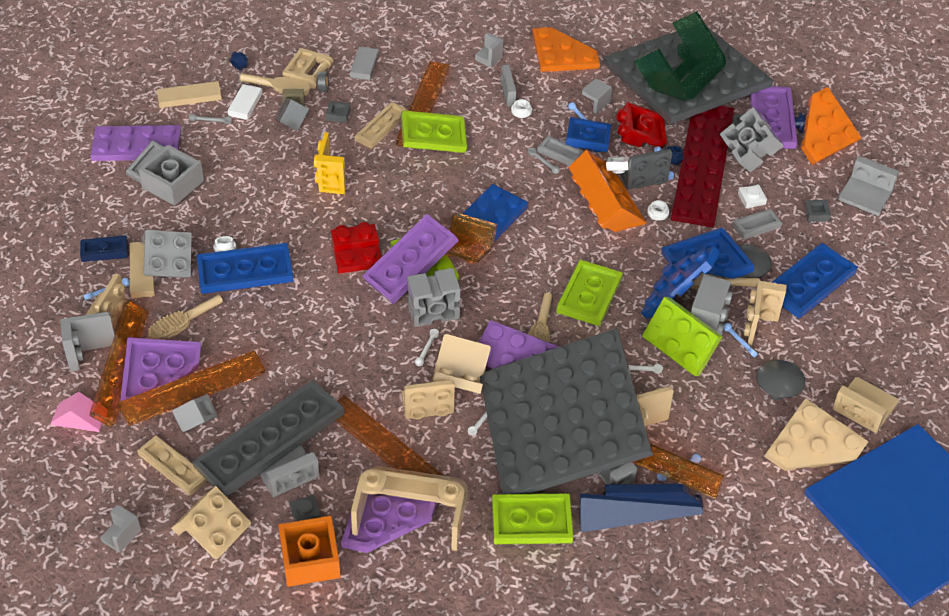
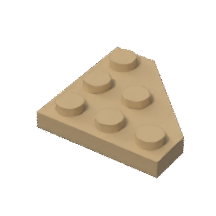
M805 398L764 457L785 471L805 467H823L839 463L849 464L858 458L869 441Z

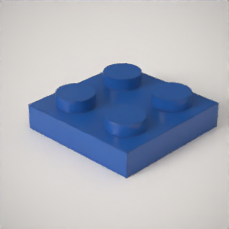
M570 117L566 145L573 148L591 149L594 152H608L611 124Z

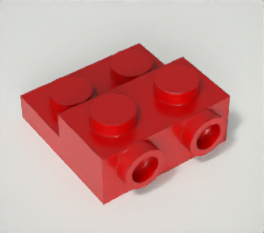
M629 102L625 104L623 109L618 111L616 120L620 122L617 134L621 136L622 142L639 148L644 142L661 148L666 145L665 122L660 114Z
M362 222L355 227L339 225L331 230V242L338 274L369 270L382 258L375 224Z

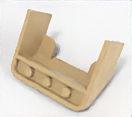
M382 466L372 467L361 474L351 509L352 535L358 536L368 494H384L456 507L452 525L451 550L457 551L468 495V486L464 480Z

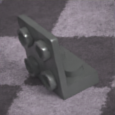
M671 149L631 156L628 170H625L624 173H619L627 190L640 189L645 186L660 185L668 182L672 151Z

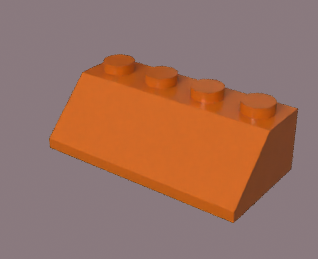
M585 150L568 167L573 174L571 178L580 186L581 195L590 203L588 207L597 215V222L603 229L608 228L613 232L647 223L618 174L607 171L606 161Z

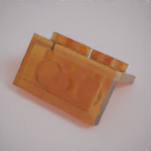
M455 212L452 215L450 232L457 237L458 242L445 256H457L463 258L468 263L480 262L493 249L497 224Z

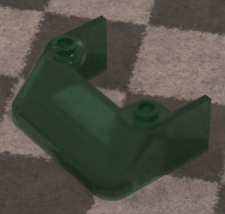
M698 11L672 23L682 39L678 45V55L683 61L674 71L659 48L634 60L651 89L682 101L695 98L726 64L724 53Z

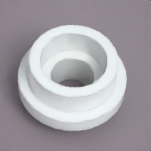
M519 99L512 105L511 112L516 117L525 118L531 115L532 107L527 100Z
M660 200L653 201L648 207L647 214L654 220H665L669 216L668 205Z
M222 236L215 240L213 248L215 252L235 250L236 243L232 237Z

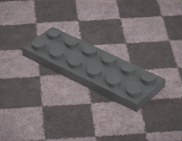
M312 380L193 461L194 468L213 487L216 486L227 497L343 416L345 409Z

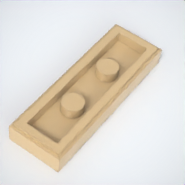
M218 81L157 89L160 108L222 100Z
M391 102L355 135V141L372 149L401 122L402 110L408 111V109Z
M141 242L130 243L131 298L155 296L154 276L144 275V244H141Z
M157 435L137 450L141 458L189 496L208 482L194 468L193 463Z

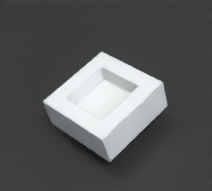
M630 156L608 157L606 162L607 171H612L615 174L624 173L629 168Z
M759 184L742 187L738 190V195L745 208L766 205L767 198Z

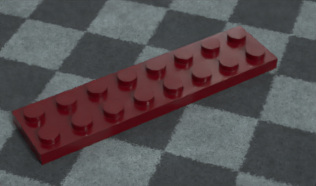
M718 106L690 117L683 153L684 159L681 163L671 221L714 228L728 149L720 133L732 124L734 108Z

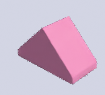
M77 392L59 403L51 425L100 432L107 410L82 393Z

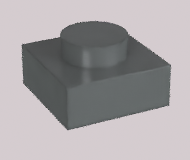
M330 101L326 112V121L347 123L351 110L350 103Z
M805 200L804 209L808 222L830 221L831 213L827 200Z
M314 495L289 502V508L295 522L321 517Z

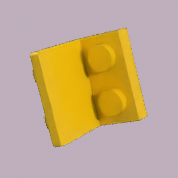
M324 132L323 139L318 142L319 154L314 156V167L317 168L315 183H318L319 192L345 194V158L330 156L329 132Z

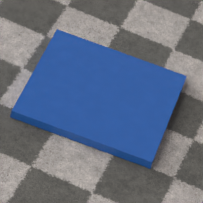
M919 424L806 488L804 494L910 608L949 584V453Z

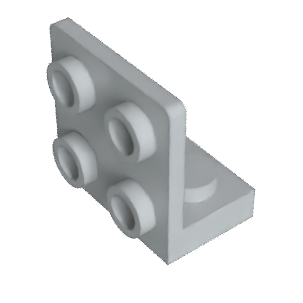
M858 156L852 175L840 193L838 200L874 215H879L895 188L900 171Z
M145 230L141 238V244H144V275L189 278L191 276L192 233Z
M110 312L60 319L62 343L70 372L80 370L79 361L84 360L82 351L117 345Z
M300 445L259 475L274 498L318 478V459L314 452L306 454L302 445Z

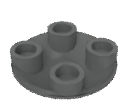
M738 245L754 264V272L742 277L760 279L761 276L770 270L771 258L766 251L755 245Z
M785 360L765 362L758 369L756 376L759 386L774 400L794 397L803 391L805 386L803 372L796 365Z

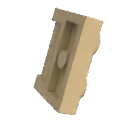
M300 48L284 69L283 77L304 80L310 84V88L315 89L318 85V73L325 72L327 68H330L333 64V59L328 55ZM320 63L313 75H308L314 65Z

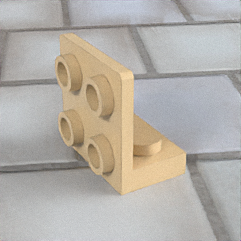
M114 274L104 292L99 293L86 314L110 312L113 329L117 325V319L120 314L124 313L128 306L120 274Z
M758 281L756 290H751L749 303H752V305L747 306L746 312L747 321L750 322H746L744 336H748V345L752 346L758 319L778 322L786 293V285Z
M445 334L432 381L453 380L455 387L481 394L483 384L480 382V376L484 374L491 347Z
M855 377L848 388L845 386L840 388L833 410L877 433L898 404L899 399L859 377Z
M448 380L404 386V391H401L405 419L413 418L417 420L428 416H446L454 413V381Z
M671 386L636 394L645 427L669 419L674 392Z
M214 486L171 529L177 535L187 531L214 559H218L251 525V521Z

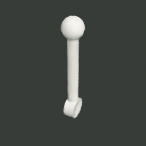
M437 329L430 330V338L420 357L415 359L417 366H423L424 358L434 338L439 336Z
M656 364L654 367L628 365L629 370L653 371L656 374H660L663 370L660 364Z
M487 412L482 415L474 426L468 428L469 435L477 434V429L487 418Z

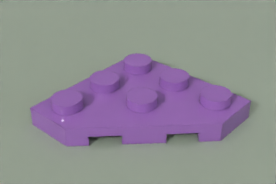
M128 338L120 399L121 405L146 407L197 370L200 364L201 342Z
M368 494L358 536L352 535L350 515L341 540V547L368 553L431 522L437 503L384 494Z

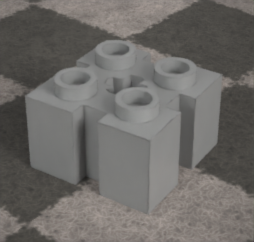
M754 107L740 117L742 120L737 126L731 124L720 133L727 146L733 150L732 153L739 164L749 172H752L764 162L762 157L766 154L772 156L784 146L776 133L771 130L772 127L765 117Z
M453 268L435 271L434 276L429 277L426 276V273L407 276V289L409 292L408 309L414 327L430 325L432 321L440 319L441 322L460 319V306L458 303L460 301V286Z

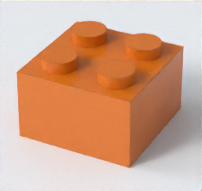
M331 516L278 524L287 587L341 578Z

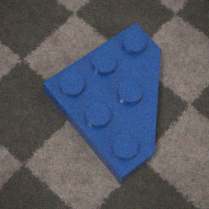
M723 227L662 247V255L667 262L675 264L685 256L690 257L701 249L706 250L715 246L720 253L713 267L706 274L734 279L754 272V264Z
M715 246L706 250L701 249L693 256H685L675 264L670 263L666 265L662 270V276L653 286L652 294L645 300V306L641 314L649 319L653 317L664 297L669 296L671 299H674L677 294L679 296L683 295L694 285L693 280L702 272L706 274L713 267L720 253Z

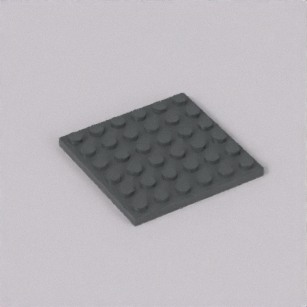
M702 22L603 57V63L670 124L772 87L773 83L772 78Z
M617 328L485 371L480 376L503 494H531L653 455Z

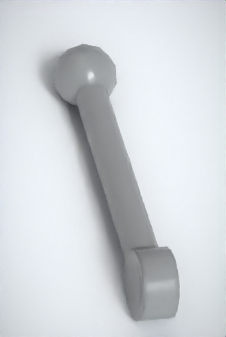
M190 114L188 117L192 122L201 120L224 122V124L232 123V118L229 116L215 118Z
M535 148L528 149V154L535 156L552 169L553 174L560 172L558 166H553L540 156Z

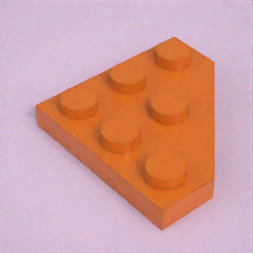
M552 27L532 29L540 72L600 69L597 50Z
M828 87L814 93L809 98V111L805 119V136L801 149L810 163L814 165L860 141L862 137Z

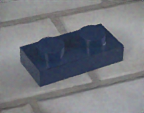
M127 236L81 239V261L89 262L128 258Z

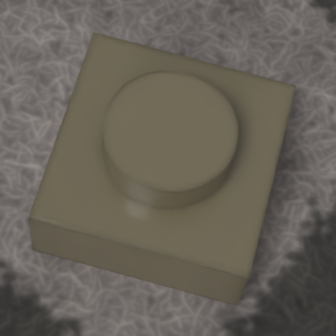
M283 89V102L286 98H289L305 107L304 89Z

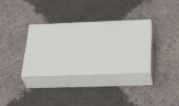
M243 84L228 109V116L248 120L263 94L262 88Z

